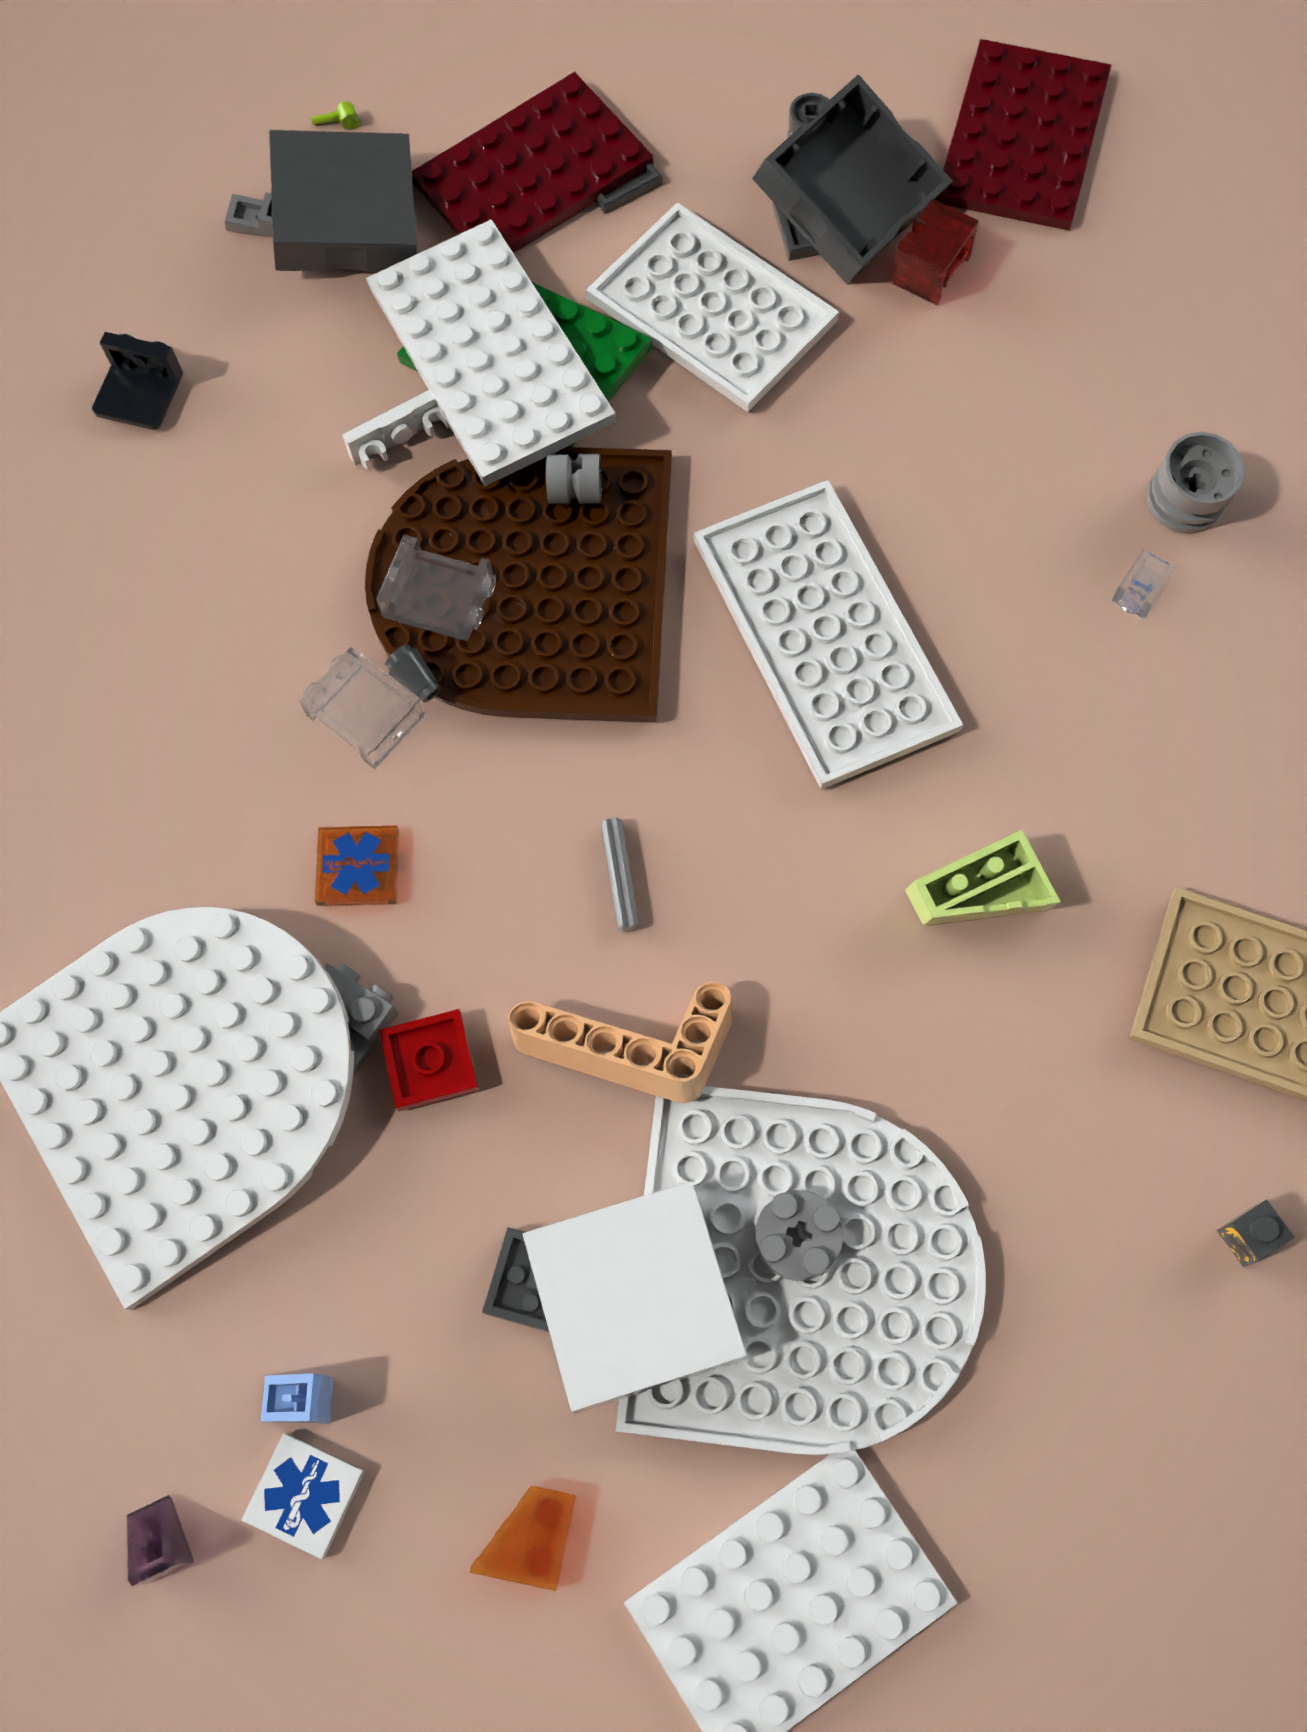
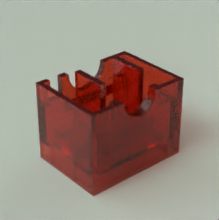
M931 199L920 216V219L925 224L915 219L912 232H908L898 244L892 284L938 305L942 297V287H947L950 278L959 265L965 260L968 261L971 257L979 220Z

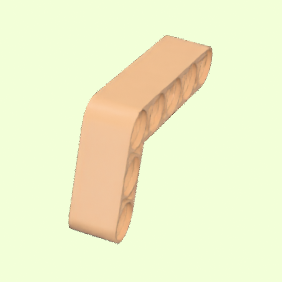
M707 982L699 986L692 997L672 1044L531 1001L520 1002L515 1005L509 1012L508 1021L514 1046L525 1055L671 1101L690 1103L698 1099L702 1094L730 1029L732 1001L730 990L719 982ZM715 1007L719 1009L709 1010L708 1008ZM526 1027H534L532 1029L525 1030ZM572 1038L570 1041H562L563 1039ZM697 1040L705 1041L704 1043L699 1044L692 1043L693 1041ZM604 1050H612L611 1052L605 1054L599 1053ZM642 1062H650V1063H651V1064L646 1065V1066H640V1065H638L639 1063H642ZM681 1074H689V1075H691L690 1077H687V1078H678V1077H677L678 1075H681Z

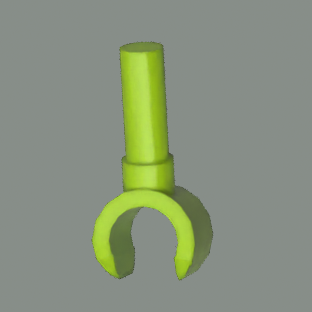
M348 101L341 102L337 107V111L311 117L313 125L341 121L343 128L347 130L356 129L360 125L358 114L355 112L354 106Z

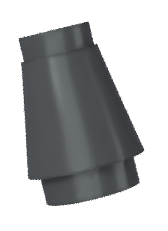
M406 644L398 648L387 659L385 665L389 668L388 674L420 698L423 703L430 701L440 692L441 687L418 649H412L410 645Z

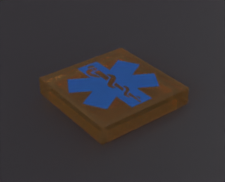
M397 825L318 827L315 884L316 905L397 904L399 829Z

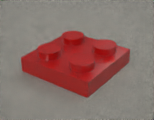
M460 1009L379 1029L394 1103L398 1112L479 1091Z

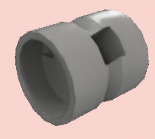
M568 454L547 455L546 489L548 504H570L573 498H577L580 504H601L602 477L600 454H579L576 460H571Z

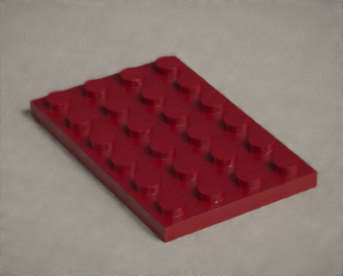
M980 39L943 169L952 180V183L940 194L935 203L1070 231L1112 64Z
M574 71L412 171V183L457 235L492 219L511 251L515 253L596 202V197L601 192L605 196L645 171L648 163L654 165L653 155Z

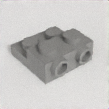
M326 963L324 968L336 985L349 1018L348 1028L351 1050L354 1051V1077L381 1039L379 1029L390 1027L398 1012L390 1004L393 997L384 989L373 984L370 990L358 983L360 975L350 967L340 963L336 969Z

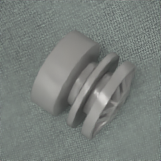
M1190 433L1175 441L1147 486L1146 500L1152 515L1160 524L1172 531L1187 534L1204 531L1213 525L1244 481L1245 466L1240 452L1230 441L1213 433Z

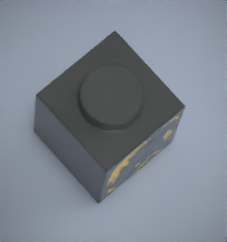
M1267 1199L1249 1208L1217 1229L1243 1267L1260 1261L1294 1238Z

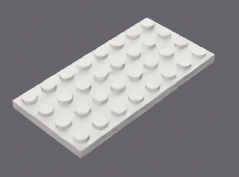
M492 219L366 278L371 292L428 390L433 395L435 402L484 486L617 423L616 414Z
M829 480L693 533V540L821 790L962 731L963 723Z

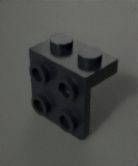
M104 332L100 345L111 366L92 405V411L99 418L150 430L158 429L184 374L172 347L159 341L149 342L136 339L128 334L118 335Z

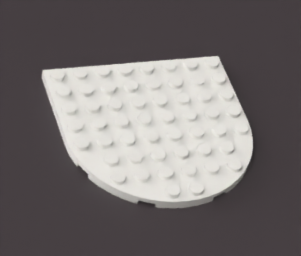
M194 907L166 911L147 917L107 938L0 1012V1081L125 1310L136 1308L290 1199L313 1175L314 1172L312 1170L318 1164L328 1146L333 1145L345 1117L353 1082L354 1051L351 1050L348 1028L349 1018L341 995L326 969L302 943L281 928L248 913L225 908Z
M705 1086L699 1098L690 1103H678L656 1096L644 1195L689 1181L693 1182L747 1356L746 1360L687 1379H674L646 1388L636 1395L619 1400L615 1431L789 1454L827 1455L858 1450L882 1442L909 1428L925 1416L945 1396L958 1379L959 1373L965 1365L978 1337L986 1295V1267L980 1236H978L966 1197L941 1160L906 1129H900L891 1122L876 1116V1113L848 1103ZM793 1190L809 1191L824 1198L838 1211L843 1228L842 1248L834 1264L821 1275L814 1276V1278L805 1281L789 1280L771 1271L761 1257L755 1242L756 1224L763 1208L777 1194ZM798 1223L795 1229H787L786 1235L793 1238V1246L800 1247L803 1241H811V1234L805 1231V1225Z

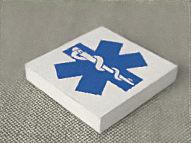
M283 1433L242 1521L319 1559H325L365 1471L287 1433Z

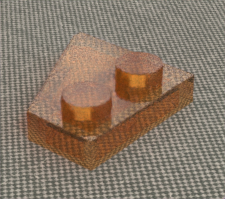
M531 1485L479 1557L472 1563L470 1573L557 1591L576 1495Z

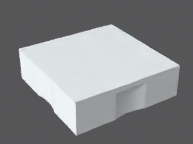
M692 1181L522 1233L572 1413L577 1414L636 1395L646 1388L674 1379H687L746 1360L747 1355Z

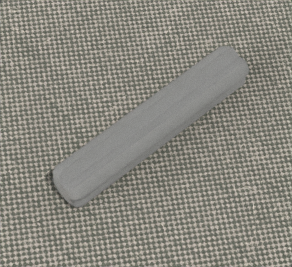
M620 818L605 819L602 821L601 827L617 927L620 932L634 931L639 928V920L622 820Z

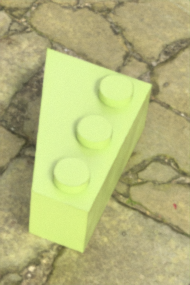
M1023 830L1015 832L913 881L905 889L923 926L1048 911L1061 902Z

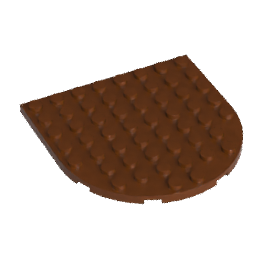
M565 447L551 454H568L571 460H576L579 454H600L602 477L601 504H580L577 498H573L570 504H548L546 489L547 457L487 486H484L469 458L460 462L454 459L419 479L395 502L391 508V515L384 523L382 529L377 530L369 551L365 573L366 603L376 635L388 657L406 644L410 645L412 649L419 650L441 687L440 692L434 698L465 711L491 716L657 722L672 450L572 447L570 449Z

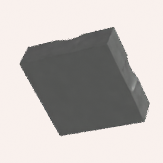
M859 74L824 105L814 120L798 128L765 158L752 178L846 284L857 276L952 183L950 177L921 144L902 129L891 110Z
M269 130L275 271L354 269L365 272H380L417 254L409 134Z

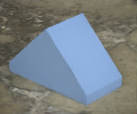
M315 1373L265 1376L261 1422L330 1424L334 1378Z

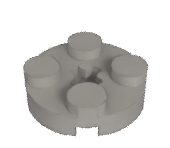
M793 1190L777 1194L763 1208L756 1224L755 1242L761 1257L771 1271L789 1280L805 1281L814 1278V1276L821 1275L834 1264L842 1248L843 1228L838 1211L824 1198L809 1191ZM798 1223L806 1226L805 1231L811 1234V1241H803L800 1247H795L792 1245L793 1238L786 1235L787 1229H795Z

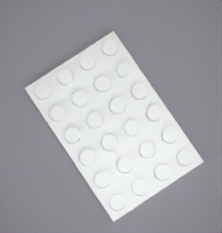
M678 202L586 289L589 301L623 325L650 337L654 347L746 412H749L838 321L839 317L838 310Z
M850 1442L851 1451L827 1455L624 1601V1604L702 1732H787L958 1604Z

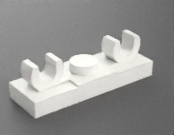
M427 390L342 434L348 455L353 463L356 465L361 462L363 467L369 470L372 468L369 457L379 454L386 461L388 460L386 449L407 442L418 431L424 429L426 434L432 437L435 435L433 423L442 421L447 428L450 426L430 390Z

